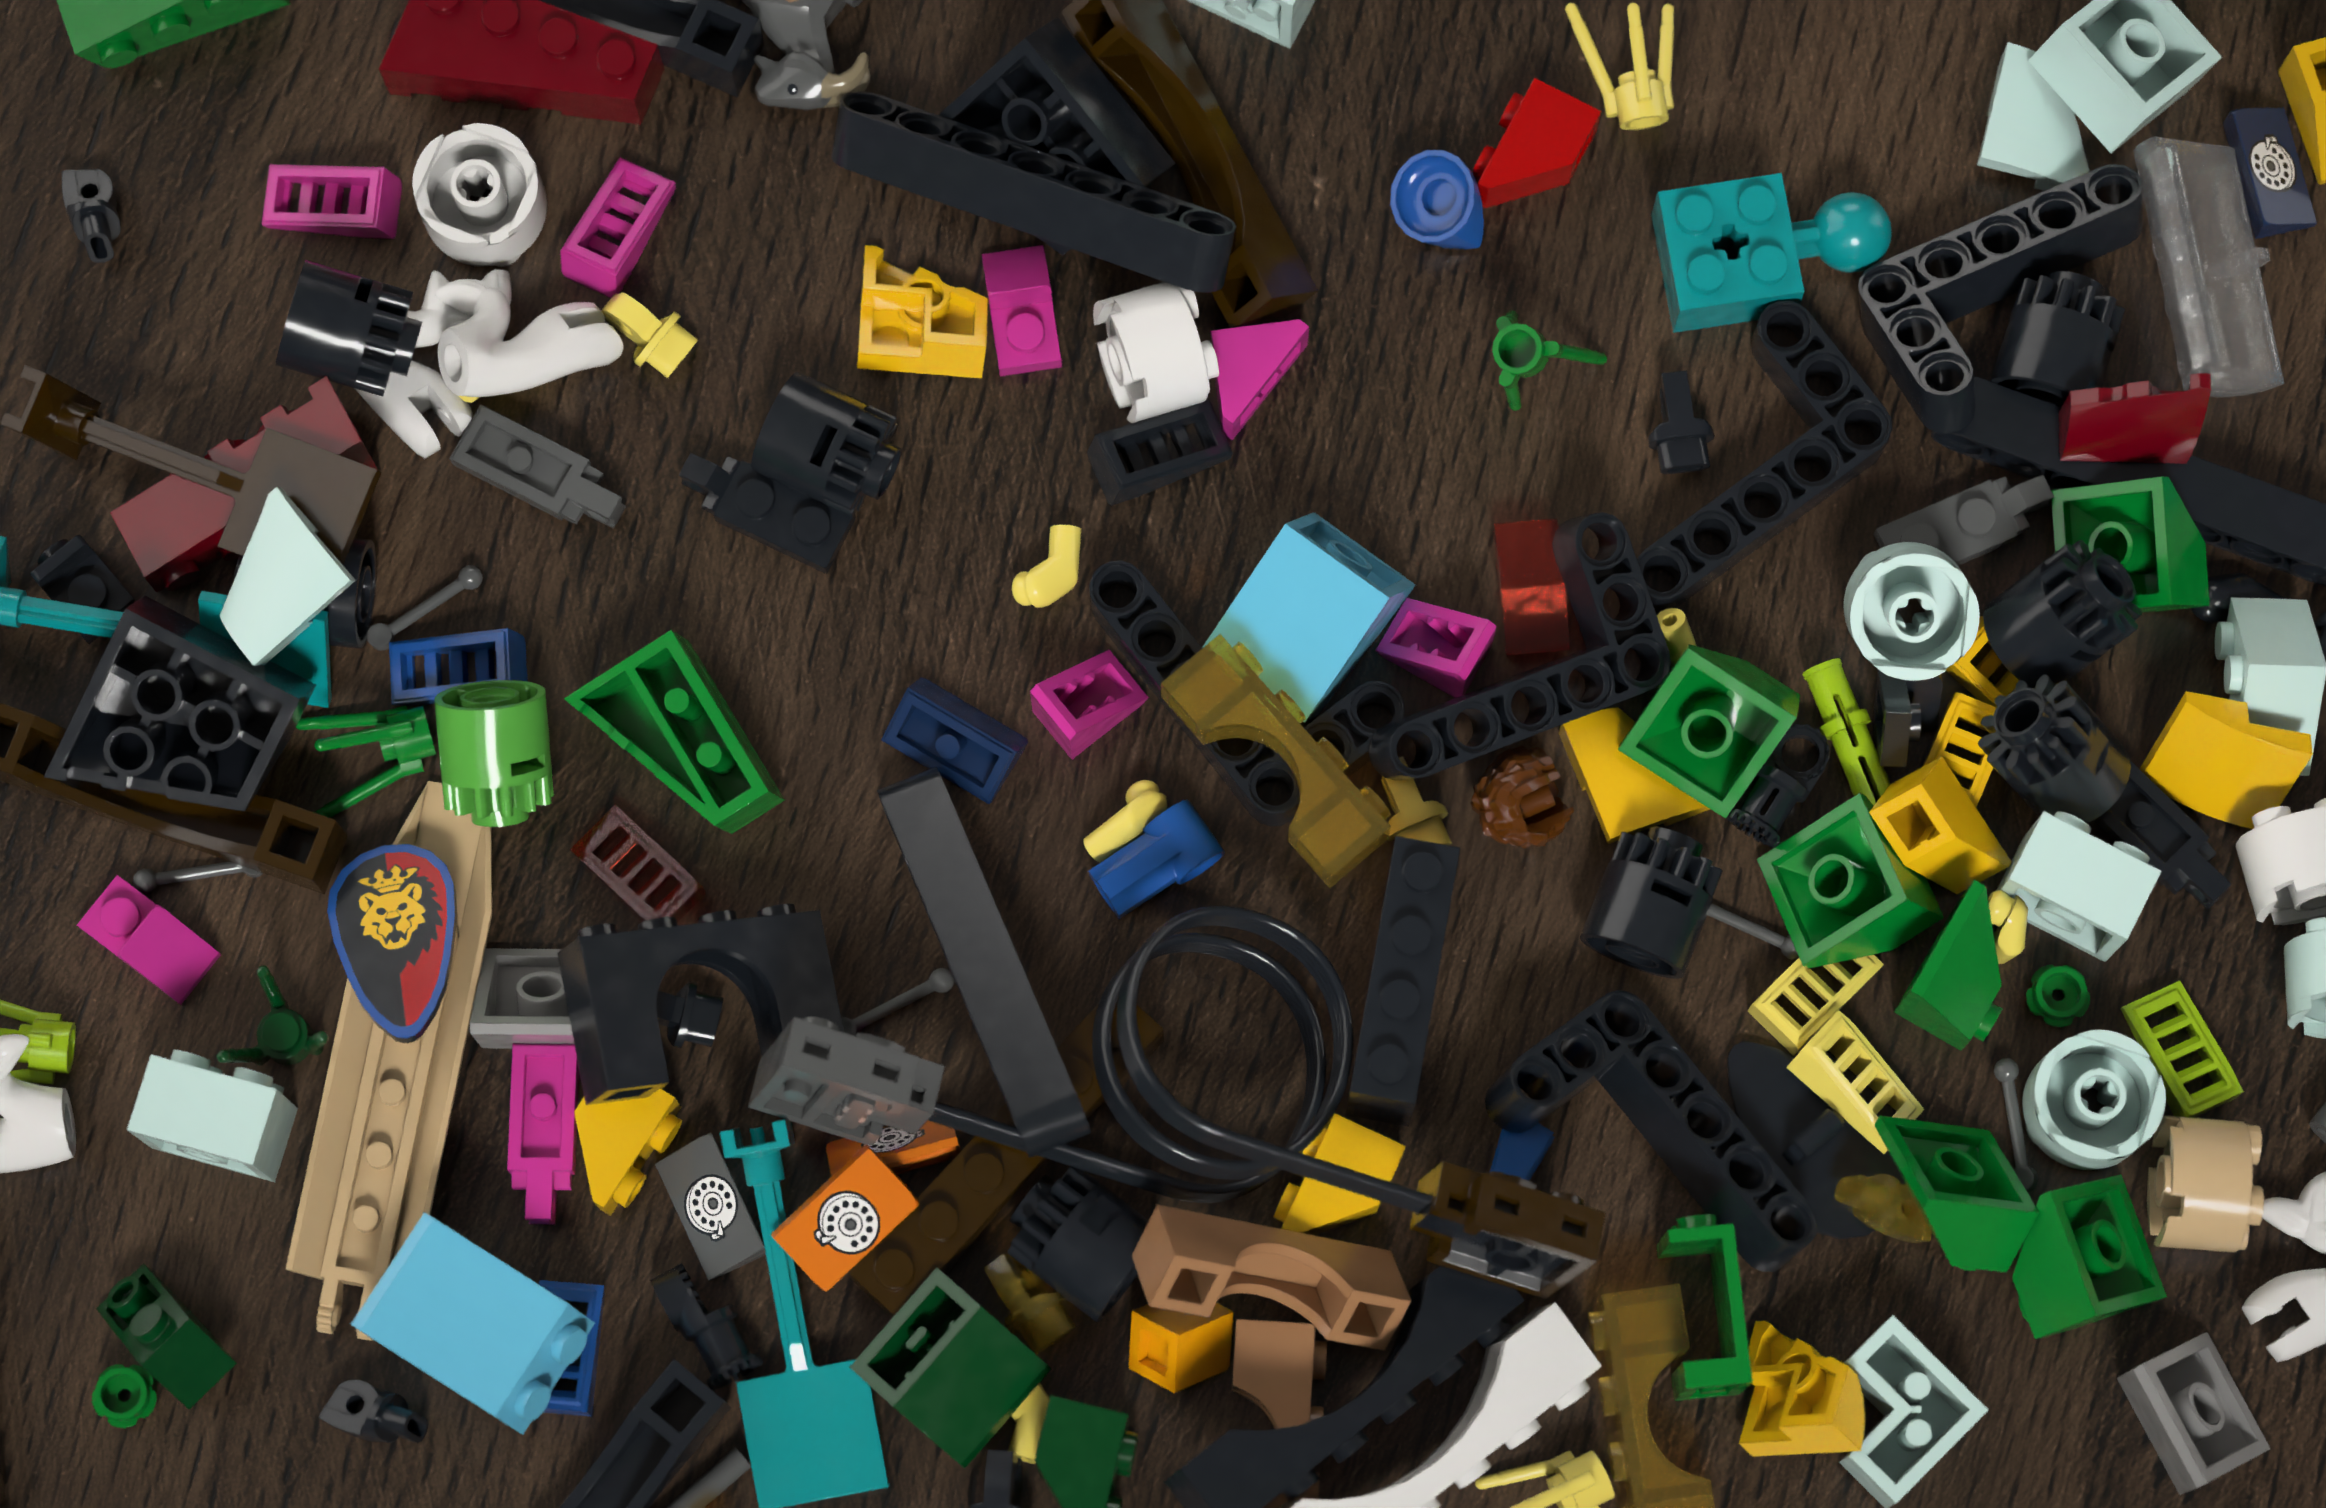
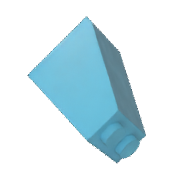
M1313 512L1285 523L1202 649L1215 658L1213 663L1227 679L1240 685L1247 681L1266 694L1263 702L1274 713L1291 722H1295L1298 717L1305 723L1321 713L1416 584Z
M425 1212L351 1323L352 1326L522 1435L530 1423L537 1419L546 1409L550 1401L552 1389L566 1367L573 1363L583 1352L587 1342V1335L595 1322L567 1302Z

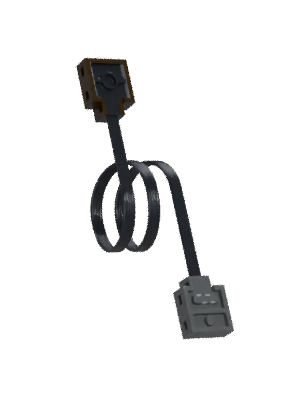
M1231 906L1202 907L1177 915L1160 926L1139 950L1129 958L1110 980L1098 1004L1092 1033V1055L1096 1078L1106 1104L1121 1127L1140 1146L1164 1162L1184 1171L1209 1178L1242 1180L1225 1184L1189 1182L1068 1143L1037 1155L1169 1198L1196 1203L1221 1202L1238 1198L1256 1190L1273 1178L1279 1171L1285 1170L1412 1211L1410 1229L1430 1236L1426 1261L1547 1299L1598 1261L1606 1212L1584 1206V1201L1573 1194L1564 1192L1547 1194L1536 1190V1185L1525 1179L1502 1172L1490 1171L1488 1174H1482L1443 1161L1419 1180L1418 1188L1414 1190L1302 1154L1301 1152L1328 1125L1341 1102L1348 1082L1354 1048L1353 1022L1348 997L1332 963L1306 935L1275 917L1254 910ZM1201 926H1224L1245 930L1265 937L1282 946L1307 968L1324 996L1333 1031V1064L1323 1102L1322 1097L1326 1078V1050L1322 1027L1311 999L1294 975L1275 958L1242 941L1208 933H1176ZM1180 952L1204 953L1236 962L1257 973L1271 984L1285 1000L1297 1021L1302 1035L1307 1069L1306 1089L1301 1113L1285 1147L1228 1130L1199 1117L1177 1101L1159 1081L1146 1058L1137 1026L1136 1005L1138 987L1142 972L1148 961L1166 954ZM1117 999V1032L1121 1053L1135 1086L1147 1103L1164 1120L1185 1135L1208 1146L1251 1160L1219 1159L1192 1151L1161 1134L1138 1112L1120 1082L1113 1059L1111 1028ZM794 1017L760 1059L748 1105L749 1108L871 1147L881 1137L883 1125L915 1134L928 1120L1026 1152L1015 1126L936 1101L945 1066L905 1053L903 1046L878 1036L857 1033L856 1036L840 1032L839 1027L833 1022L817 1017H806L803 1019Z

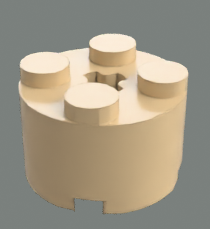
M2163 1116L2154 1133L2152 1147L2164 1148V1153L2158 1159L2157 1168L2149 1167L2147 1180L2148 1228L2150 1235L2157 1236L2154 1245L2156 1247L2234 1253L2238 1250H2245L2249 1239V1225L2259 1226L2263 1215L2262 1186L2252 1185L2253 1165L2259 1163L2261 1156V1128L2257 1125H2246L2242 1121Z

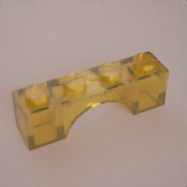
M1219 634L1161 683V698L1203 745L1229 738L1249 739L1266 745L1285 760L1295 776L1300 795V803L1295 817L1289 826L1287 841L1324 883L1331 888L1388 840L1391 826L1385 819L1391 813L1381 798L1370 787L1365 785L1361 790H1358L1343 773L1348 764L1331 742L1324 737L1316 742L1300 723L1306 718L1295 701L1283 690H1279L1274 695L1258 677L1263 672V668L1255 656L1242 643L1238 642L1232 647Z
M1680 1284L1602 1294L1597 1300L1598 1311L1588 1312V1324L1593 1351L1604 1350L1608 1376L1598 1377V1389L1603 1416L1614 1415L1618 1441L1608 1443V1455L1613 1481L1625 1482L1628 1507L1624 1508H1715L1711 1480L1691 1475L1672 1464L1657 1447L1648 1423V1399L1655 1379L1666 1366L1684 1356L1690 1349Z

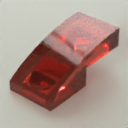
M1557 518L1493 523L1497 581L1501 594L1504 650L1506 655L1570 650L1565 585L1555 560L1552 546L1554 534L1559 528Z

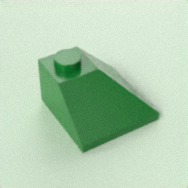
M2162 476L2051 490L2054 495L2052 498L2055 552L2067 543L2073 545L2077 541L2083 540L2088 546L2090 553L2099 547L2104 553L2114 557L2129 573L2137 592L2131 602L2137 605L2142 613L2210 606L2206 544L2169 477Z
M1689 644L1627 733L1618 750L1726 819L1797 718L1800 694L1747 660Z
M1858 793L1757 859L1803 966L1809 969L1892 951L1944 918L1927 878L1904 866L1870 815L1869 811L1872 809L1873 804L1861 793Z
M1974 880L1957 901L1894 1011L1897 1015L1960 1051L1971 1041L1973 1036L1983 1042L2002 1011L2001 1007L1992 1003L2002 984L1985 885Z
M1879 1116L1874 1126L1951 1266L1966 1271L1980 1269L2007 1273L2040 1212L1990 1130Z
M2121 1174L2052 1190L2039 1196L2036 1207L2040 1213L2025 1238L2012 1276L2019 1295L2021 1313L2029 1323L2035 1340L2069 1331L2167 1297Z

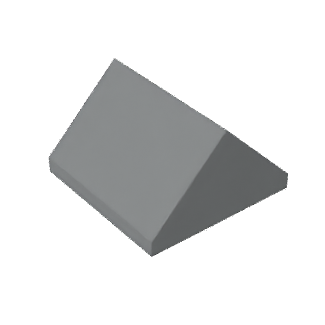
M485 948L470 1019V1033L482 1048L512 1049L513 1043L574 1044L557 955L562 949Z
M2208 1332L2135 1367L2117 1378L2179 1495L2201 1487L2271 1449Z

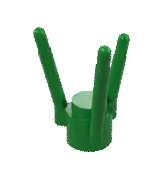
M1509 311L1505 316L1499 317L1496 321L1499 332L1493 341L1492 352L1494 360L1503 369L1499 376V383L1504 387L1509 407L1513 411L1519 410L1522 406L1518 387L1520 377L1535 376L1544 369L1549 358H1562L1603 365L1607 362V356L1602 352L1559 344L1556 341H1547L1542 333L1526 324L1517 323L1519 317L1516 311Z
M404 705L385 711L300 718L296 726L298 730L375 726L374 728L318 739L314 743L317 751L341 749L379 741L384 761L398 760L397 765L325 804L324 807L316 810L314 813L328 818L333 817L402 777L424 772L421 758L436 755L423 706L407 709V706Z

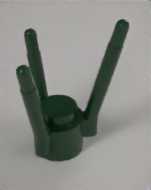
M265 965L259 966L257 968V975L270 1002L271 1012L265 1015L258 1024L256 1033L258 1045L254 1048L220 1050L217 1053V1060L221 1063L253 1062L260 1066L272 1059L278 1064L292 1065L301 1062L308 1054L320 1055L323 1052V1046L329 1039L328 1034L320 1031L313 1035L312 1028L300 1014L289 1009L288 1002L284 999L269 968Z

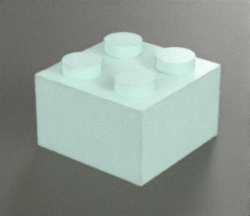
M2092 0L2065 21L2028 61L2106 149L2112 153L2186 94L2222 56L2171 0Z
M2043 811L2024 835L2011 860L2012 863L2007 868L1997 890L2007 893L2012 898L2018 895L2024 900L2028 907V923L2106 962L2128 939L2161 870L2149 865V856L2130 844L2116 841L2112 846L2090 835L2091 827L2081 819L2065 812L2058 811L2053 816Z
M173 1050L170 1060L151 1055L127 1131L152 1149L275 1182L298 1110L283 1095L284 1087L274 1084V1078L269 1075L242 1067L235 1068L233 1077L224 1075L222 1070L210 1066L211 1060L185 1051Z

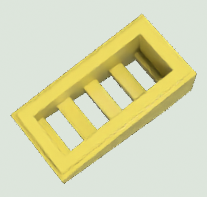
M1875 955L1852 959L1862 968L1854 976L1838 962L1823 965L1843 985L1835 993L1816 973L1803 966L1800 958H1798L1750 1006L1748 1012L1795 1056L1836 1011L1840 1010L1884 964ZM1799 977L1826 1002L1820 1010L1793 985ZM1782 994L1809 1019L1803 1027L1776 1002Z
M1840 1010L1836 1011L1786 1067L1883 1154L1888 1150L1874 1125L1878 1120L1876 1114L1886 1103L1897 1111L1892 1116L1895 1118L1915 1120L1924 1111V1108L1866 1037ZM1827 1051L1837 1058L1835 1063L1828 1057ZM1847 1068L1858 1076L1852 1083L1843 1075ZM1867 1085L1877 1093L1869 1104L1860 1096V1093Z

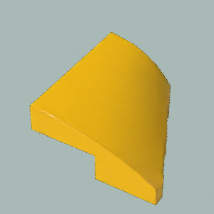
M865 245L857 369L982 379L987 340L988 298L965 287L949 286L937 274L922 267H919L914 275L883 261V249L877 246Z
M1619 707L1590 713L1562 724L1559 730V736L1582 791H1587L1608 844L1618 841L1621 832L1634 835L1636 832L1647 830L1662 823L1666 827L1710 810L1707 806L1618 750L1619 745L1635 723Z
M1756 1321L1748 1346L1752 1384L1755 1387L1739 1444L1752 1456L1861 1451L1865 1428V1412L1861 1385L1857 1373L1848 1365L1831 1356L1823 1357L1811 1345L1797 1338L1794 1341L1779 1333L1772 1324L1766 1321Z

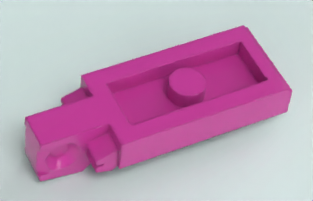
M513 1043L507 1170L512 1174V1189L526 1190L525 1220H529V1224L555 1225L557 1190L572 1189V1175H575L577 1142V1123L574 1111L578 1106L579 1066L574 1044Z

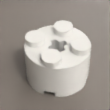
M468 124L462 126L463 129L450 133L445 137L443 134L432 140L421 153L414 168L412 179L416 206L428 234L441 251L461 263L474 266L495 265L503 267L511 265L517 261L520 255L539 236L547 213L546 192L532 156L521 140L514 134L491 124ZM486 189L491 191L489 196L481 197ZM471 195L480 197L478 201H470L469 199Z
M1162 282L1097 301L1094 305V326L1106 322L1108 334L1106 341L1097 343L1104 373L1118 407L1121 409L1132 406L1126 418L1130 423L1205 402L1208 393H1210L1209 379L1219 376V365L1215 350L1209 340L1200 341L1194 319L1199 317L1198 303L1194 291Z
M2326 798L2318 801L2312 809L2291 813L2288 806H2277L2255 814L2252 817L2254 829L2239 838L2236 842V850L2257 921L2263 923L2269 913H2271L2274 925L2296 924L2315 918L2326 917Z

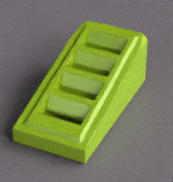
M2177 981L2121 1008L2137 1043L2150 1055L2149 1059L2154 1064L2159 1076L2162 1077L2166 1101L2175 1117L2194 1118L2237 1098L2244 1092L2232 1067L2181 981ZM2174 1004L2179 1016L2153 1028L2149 1027L2144 1017ZM2186 1028L2190 1039L2163 1051L2158 1040ZM2197 1050L2202 1061L2176 1073L2171 1062ZM2208 1073L2213 1085L2189 1095L2183 1084Z

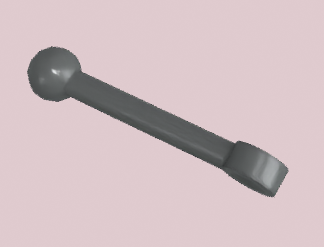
M474 565L464 566L456 580L390 624L380 623L373 625L368 630V642L376 650L384 651L389 649V642H394V635L465 588L470 590L478 588L483 580L482 571Z
M233 862L158 873L151 869L143 868L135 873L133 885L139 892L149 893L157 885L242 872L249 877H259L263 873Z
M1711 904L1708 916L1781 948L1782 954L1788 959L1795 960L1799 958L1790 935L1785 937L1715 904Z
M938 968L931 973L928 981L851 1020L842 1017L844 1033L856 1036L859 1030L934 991L938 993L948 992L954 985V977L951 971L946 968Z
M2002 1058L1994 1065L1993 1073L2002 1082L2016 1166L2013 1170L2026 1191L2029 1192L2037 1186L2039 1176L2037 1171L2028 1165L2015 1079L2019 1075V1067L2013 1059Z

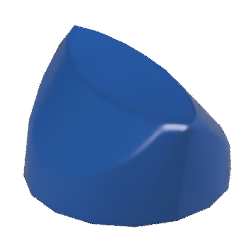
M1425 150L1410 157L1398 170L1391 186L1390 206L1396 223L1406 235L1423 243L1453 249L1480 248L1484 227L1483 205L1474 175L1466 163L1454 153L1445 150Z

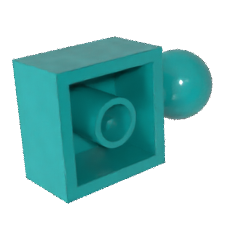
M1782 173L1659 191L1651 214L1673 333L1759 320L1761 313L1769 305L1777 301H1792L1800 304L1805 291L1798 259L1819 256L1825 264L1835 270L1846 273L1861 272L1877 264L1883 258L1890 246L1892 237L1890 218L1884 207L1874 198L1857 192L1842 193L1830 198L1819 208L1813 220L1791 223ZM1718 247H1728L1738 253L1737 259H1728L1725 250H1717Z

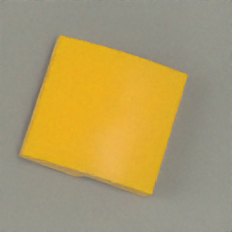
M2186 691L2139 769L2174 801L2218 820L2254 829L2252 817L2263 810L2280 806L2312 757L2311 734L2249 723L2248 705L2246 702Z

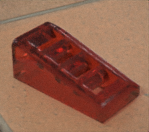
M614 805L570 849L643 922L661 917H675L678 923L706 895L703 886L617 805ZM619 827L627 836L600 860L593 852ZM637 844L644 852L618 877L611 869ZM654 861L660 869L635 893L628 886ZM671 877L678 885L652 909L646 901Z

